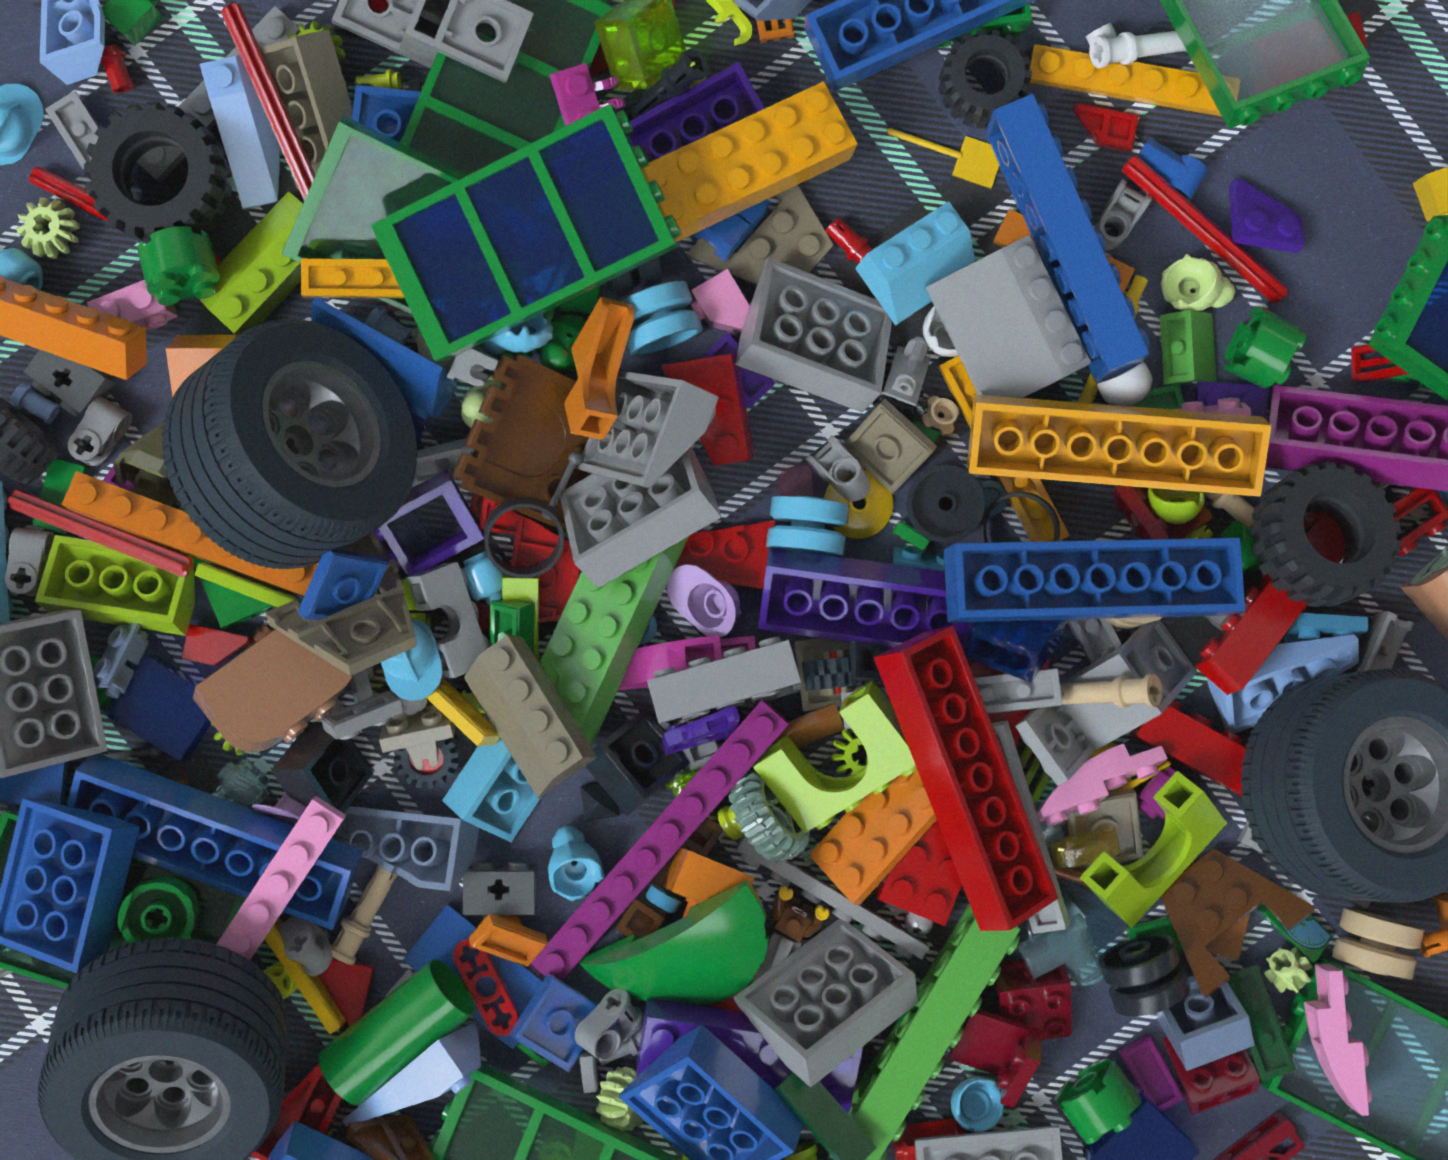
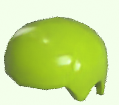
M1148 488V501L1155 516L1161 517L1165 523L1178 525L1186 523L1198 515L1204 505L1203 492Z

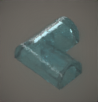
M1081 912L1069 918L1071 924L1067 929L1042 932L1017 945L1034 979L1065 964L1069 976L1077 985L1083 987L1092 986L1103 979L1098 964L1100 954Z

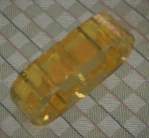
M1110 829L1058 839L1059 842L1054 841L1051 844L1054 864L1062 868L1092 863L1103 851L1110 857H1115L1121 852L1118 834Z

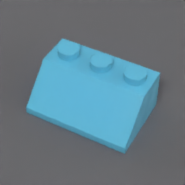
M948 201L867 253L855 269L896 326L932 302L925 287L975 262L970 231Z
M500 738L495 745L478 746L442 801L464 821L512 843L540 798H537Z

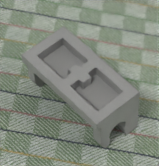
M477 345L456 356L447 378L452 380L458 378L473 386L484 385L483 380L488 379V375L482 371L484 368L495 370L501 356L490 354L483 347Z
M1389 611L1375 612L1359 648V663L1353 666L1349 673L1375 669H1392L1408 631L1412 630L1414 623L1397 619L1398 615Z

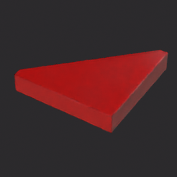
M332 957L328 968L318 976L346 1022L351 1026L365 1013L375 966L355 962L354 965H349Z

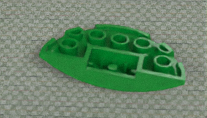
M747 880L690 907L687 917L640 939L636 934L630 935L582 958L579 964L595 979L611 990H626L631 999L646 1004L647 998L700 1006L713 1005L736 995L755 978L760 965L764 962L768 948L769 937H766L764 925L766 922V912L758 894Z

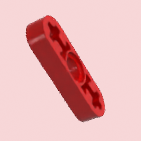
M469 937L464 938L454 949L453 960L488 1029L495 1035H508L520 1018L519 1009L490 953L478 949L479 954L475 957L479 968L484 963H486L488 968L478 971L474 977H471L469 972H472L475 966L470 959L464 960L461 955L466 951L464 946L468 945L471 950L475 948L470 946ZM483 976L493 978L497 986L496 992L489 996L482 995L477 989L478 979ZM502 995L504 1000H501L498 1005L503 1013L510 1012L512 1015L508 1020L509 1026H505L503 1022L496 1023L494 1019L497 1017L498 1011L493 1004L488 1009L485 1004L494 1002Z

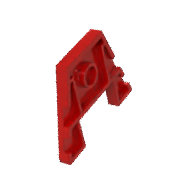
M487 498L483 499L479 529L484 530L489 515L500 504ZM510 510L503 514L491 528V531L515 535L511 565L518 567L533 566L545 560L555 549L559 537L557 532L515 510ZM564 537V547L559 560L551 569L539 575V623L560 619L581 573V570L574 564L570 542L566 537ZM471 600L475 603L479 612L478 623L480 629H490V604L487 605L486 602Z

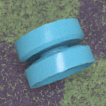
M673 281L635 293L621 301L633 304L635 310L631 327L633 329L630 330L626 344L630 356H643L662 351L683 343L702 332L703 326L698 313L693 310H684L692 301L687 282Z
M811 496L772 497L770 516L779 521L790 522L791 526L776 525L769 528L766 547L822 555H844L846 537L840 532L824 529L825 526L840 527L847 524L849 505Z

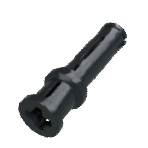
M687 49L681 54L680 60L675 65L665 67L661 73V79L624 109L629 121L668 101L673 96L684 95L689 91L690 84L695 80H702L706 77L709 68L703 55L694 49Z

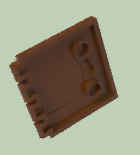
M514 354L512 359L501 355L492 379L502 383L500 389L489 385L478 411L487 416L488 419L486 422L475 419L464 445L473 449L474 453L470 456L461 452L452 476L462 480L461 488L498 504L516 497H532L549 504L569 464L568 458L570 453L577 451L582 455L589 439L586 436L571 434L564 402L576 381L522 355ZM576 465L564 490L593 473L577 469L578 465ZM559 499L555 507L556 513L561 521L563 531L567 532L561 500ZM525 507L513 509L557 528L555 522L552 519L544 518L540 510Z

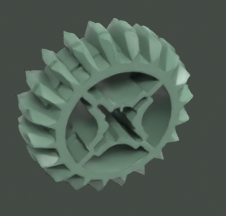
M755 769L751 772H746L730 790L729 800L732 803L730 809L735 814L734 821L741 828L740 833H744L748 839V844H752L758 854L762 853L766 860H772L776 864L787 859L791 860L799 855V852L804 850L805 846L809 844V831L804 833Z

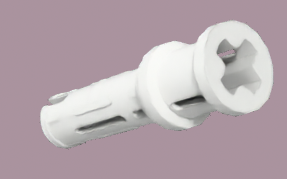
M1176 31L1135 36L1130 32H1122L1118 37L1106 38L1102 35L1093 37L1090 43L1089 54L1095 68H1104L1109 63L1120 62L1123 65H1128L1139 57L1186 51Z

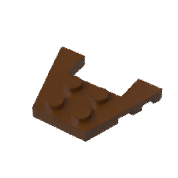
M1214 848L1185 870L1160 897L1196 979L1201 995L1205 999L1230 980V975L1206 949L1261 904H1264L1289 932L1310 916L1315 909L1310 903Z

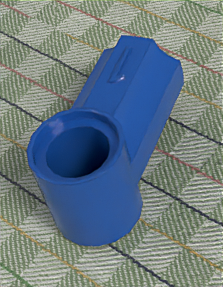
M1150 137L1137 155L1188 201L1192 199L1208 172L1207 166L1198 159L1189 155L1180 156Z

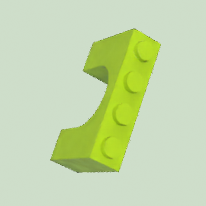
M873 680L844 698L839 710L840 715L865 747L868 763L861 771L847 777L827 776L811 766L788 735L769 746L753 766L804 833L814 827L818 830L824 828L834 819V815L840 811L845 810V812H849L855 809L862 802L863 797L871 792L879 794L889 787L892 782L891 780L902 774L906 777L917 770L893 706Z
M1178 771L1153 797L1165 813L1163 831L1153 847L1142 858L1127 866H1121L1103 851L1080 877L1094 894L1131 928L1227 824L1205 792Z

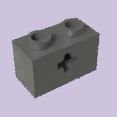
M42 350L37 352L23 371L34 379L31 383L34 388L47 396L54 393L62 399L59 405L76 417L80 413L85 414L88 406L95 398L99 396L107 398L117 384L99 370ZM67 375H69V378L73 381L70 386H68V382L64 380L67 377Z
M513 861L508 862V867L494 868V862H473L472 868H468L463 876V915H488L489 913L493 915H535L538 910V867H529V862ZM499 879L502 880L504 886H509V889L505 891L503 896L499 895L498 889H492V886Z

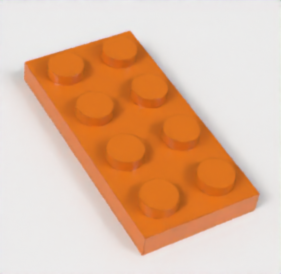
M918 770L906 777L902 774L891 780L892 782L889 787L879 794L871 792L863 797L862 802L855 809L847 812L809 854L814 862L854 905L859 906L937 820Z

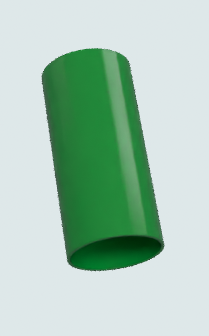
M431 959L319 1052V1065L329 1085L347 1102L353 1105L363 1104L437 1040L447 1036L475 1013V1002L467 986L450 966L441 960Z

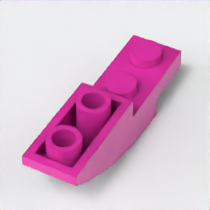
M720 635L637 648L618 690L648 688L647 680L654 679L653 673L662 669L674 667L675 672L689 669L688 663L700 658L709 657L711 662L724 659V652L731 649L745 647L746 652L755 650V636L720 639Z

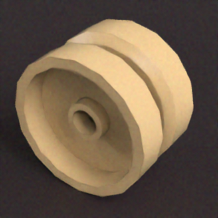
M1343 908L1340 926L1349 933L1361 936V939L1350 937L1336 939L1332 957L1372 973L1413 979L1417 960L1407 953L1395 950L1396 946L1406 949L1420 948L1425 929L1381 915L1352 908Z

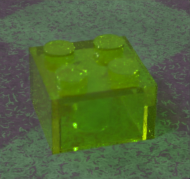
M625 0L594 21L611 76H617L619 82L615 86L616 89H648L661 79L663 69L668 65H675L680 60L681 54L686 50L672 0Z

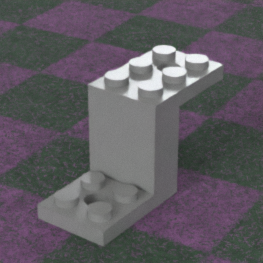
M340 0L331 23L426 67L431 68L437 52L506 83L534 13L507 0H387L389 7L383 13L373 12L369 8L368 0ZM481 23L490 24L495 29L496 38L491 42L481 41L476 35V27Z
M1161 620L1141 625L1120 648L1060 683L1113 681L1119 675H1127L1130 679L1144 678L1147 674H1156L1162 685V699L1159 706L1148 707L1146 704H1131L1128 708H1120L1114 703H1088L1032 709L1015 727L1019 731L1023 742L1032 749L1041 762L1043 770L1059 786L1069 781L1096 749L1161 715L1193 678L1197 670Z

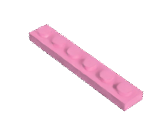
M315 795L216 945L225 947L251 960L346 817L344 813Z

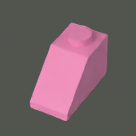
M726 269L692 289L691 296L693 301L689 305L693 311L698 313L700 321L705 319L709 327L741 334L750 305L729 270Z

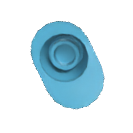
M17 83L0 86V165L13 164L24 157L37 135L44 118L43 104L38 95L29 87Z
M411 618L417 646L381 662L391 691L400 698L414 701L430 696L439 686L443 673L435 637L430 627L420 620Z

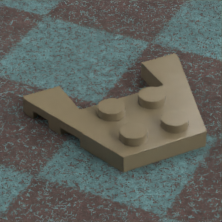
M796 185L775 195L781 200L780 204L736 253H733L726 262L714 254L716 248L703 238L699 239L689 250L687 257L695 262H701L713 267L719 272L728 269L732 276L757 287L764 263L768 257L811 273L833 248V243L801 189Z
M394 559L388 561L389 565L378 587L376 596L316 622H313L311 619H305L297 613L300 608L297 600L266 612L267 621L271 627L349 676L417 646L397 563Z

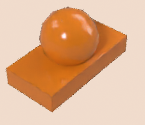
M489 913L469 937L471 947L526 967L531 964L548 944L546 934L522 926V922L517 915H493Z

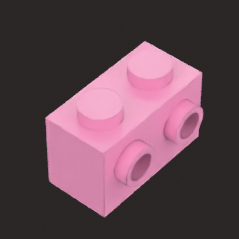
M145 280L87 302L89 307L96 308L100 312L117 318H125L149 330L162 327L167 324V321L178 317L174 304L168 306L160 305L157 298L149 294Z

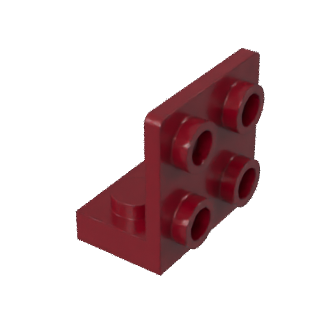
M1121 485L1115 487L1113 502L1141 540L1184 539L1212 520L1211 513L1203 505L1198 515L1186 523L1178 525L1165 523L1161 517L1155 516L1152 513L1148 501V488Z
M1062 954L1000 962L998 966L1001 967V971L994 982L999 997V1016L1041 1029V1040L1071 1036V982Z
M978 1009L974 1016H968L962 1027L963 1034L960 1040L949 1051V1059L998 1075L997 1087L1001 1088L1000 1104L1014 1108L1041 1062V1029Z
M1168 1037L1163 1038V1044L1186 1091L1185 1103L1191 1116L1258 1092L1260 1078L1246 1049L1186 1071Z

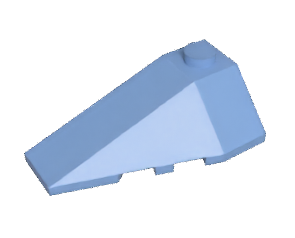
M42 0L40 63L66 85L96 76L104 49L105 16L99 0Z
M232 56L201 63L200 67L243 210L278 202L280 145L241 57Z
M1355 635L1277 644L1244 689L1226 695L1207 678L1209 689L1225 730L1236 734L1254 727L1262 713L1266 711V708L1287 690L1310 679L1340 675L1358 664V638Z
M473 1022L437 1040L342 1121L347 1127L349 1123L365 1121L439 1097L450 1090L457 1094L473 1082L470 1075L481 1067L479 1035L476 1024Z

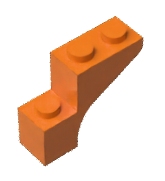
M600 297L571 348L578 375V380L564 402L571 434L604 440L618 417L615 401L616 379L634 320L635 310L633 304Z

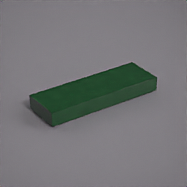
M1259 965L1229 973L1230 980L1227 983L1249 1016L1255 1045L1249 1048L1261 1081L1297 1071V1066Z
M792 1071L774 1088L835 1160H865L877 1148L820 1081L810 1087Z

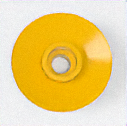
M864 470L870 480L871 487L868 494L864 497L866 505L863 509H856L853 506V501L845 499L830 484L824 495V499L849 505L848 523L832 528L844 536L853 539H863L877 534L886 526L893 511L892 493L867 470Z

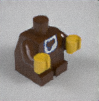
M781 885L779 893L772 904L773 916L769 926L801 943L804 937H810L821 928L824 920L829 917V909H824L822 905L814 907L805 901L801 904L799 903L800 898L793 895V889H788L786 885Z

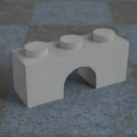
M458 562L443 563L406 577L417 611L440 608L448 617V632L441 640L436 641L442 662V678H456L467 673L477 656L488 649L490 644L486 636L481 632L478 623L479 612L475 603L470 600L466 588L468 580L464 570L459 567Z

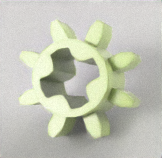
M1280 947L1270 958H1266L1270 969L1264 974L1271 983H1274L1279 992L1283 993L1287 988L1297 993L1306 982L1311 981L1306 971L1311 969L1312 965L1306 957H1302V954L1296 947L1291 951Z

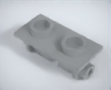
M914 337L908 341L906 348L898 345L882 394L916 406L931 359L925 356L928 346L924 338Z

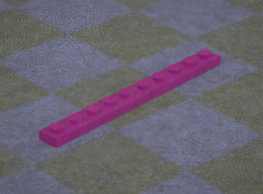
M762 699L548 941V944L531 964L545 977L550 973L562 981L789 725V721Z

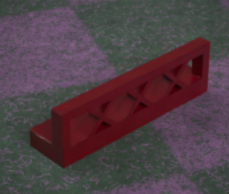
M1276 1110L1213 1160H1259L1260 1158L1261 1160H1269V1156L1274 1157L1271 1160H1290L1306 1146L1295 1133L1297 1130L1291 1122ZM1287 1137L1293 1142L1281 1152L1272 1150Z

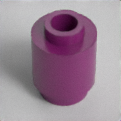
M1167 767L1163 772L1159 771L1137 794V797L1141 800L1138 807L1153 820L1157 816L1165 819L1164 811L1153 797L1176 772L1170 767Z

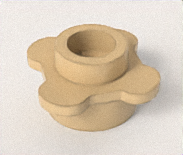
M938 396L930 397L927 400V412L921 418L922 424L927 428L934 427L940 430L943 435L951 434L954 431L953 422L960 414L959 407L949 399L939 398ZM938 413H941L943 418H939Z

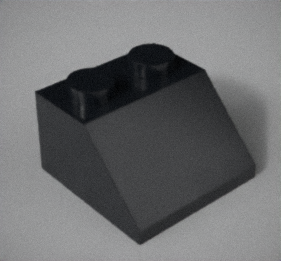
M645 709L599 743L593 749L598 758L585 766L626 816L642 805L690 763L681 751L669 755L665 754L662 744L665 732Z
M322 721L309 722L308 726L304 728L305 731L294 740L271 771L288 797L307 807L316 795L337 810L345 813L373 775V771L352 738L345 740L335 739L324 730Z

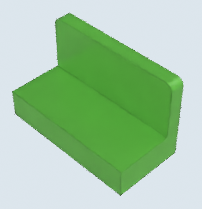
M1186 310L1160 315L1164 385L1191 382L1215 383L1216 364L1212 314Z

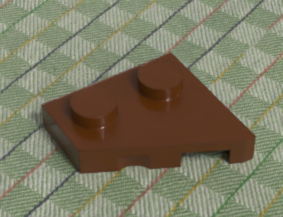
M410 1113L349 1123L344 1133L351 1142L374 1160H435Z

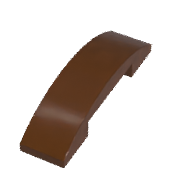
M706 817L680 848L706 857L723 832V829L720 825ZM674 855L631 902L615 929L627 937L636 934L639 939L658 930L668 911L650 902L646 898V893L652 883L662 887Z

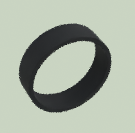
M1013 492L995 500L985 511L980 524L981 543H989L986 528L992 510L1005 499L1025 497L1038 502L1048 511L1054 525L1053 542L1059 541L1060 522L1054 508L1045 499L1030 492Z
M516 497L506 500L491 512L484 528L485 549L492 564L501 572L517 578L536 577L551 569L562 554L564 533L561 521L552 507L539 499ZM524 507L534 508L544 512L555 522L559 530L555 549L549 557L533 566L518 567L505 563L495 555L490 547L489 534L492 526L499 517L510 510Z

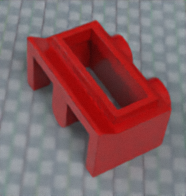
M1413 487L1414 489L1406 495L1396 497L1388 502V504L1392 502L1395 507L1396 513L1393 514L1395 522L1424 502L1434 514V516L1401 538H1396V540L1401 541L1399 556H1403L1418 546L1415 540L1426 533L1430 537L1447 527L1444 520L1448 518V506L1437 490Z

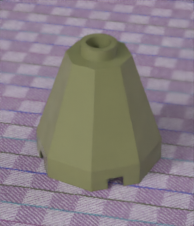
M162 421L119 454L113 464L115 475L121 484L125 485L127 480L133 484L134 487L131 490L133 493L170 507L174 502H176V506H181V502L177 500V495L173 492L174 488L171 487L165 470L166 466L164 465L162 455V428L164 424Z

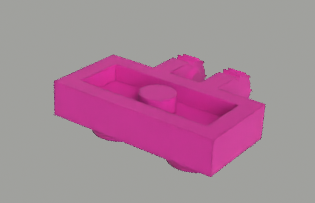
M586 63L549 74L565 126L608 104L613 105L616 109L626 106L624 99L618 97L599 105L595 91L613 88L619 82L617 76L592 83ZM602 122L570 138L571 145L607 134L605 123Z

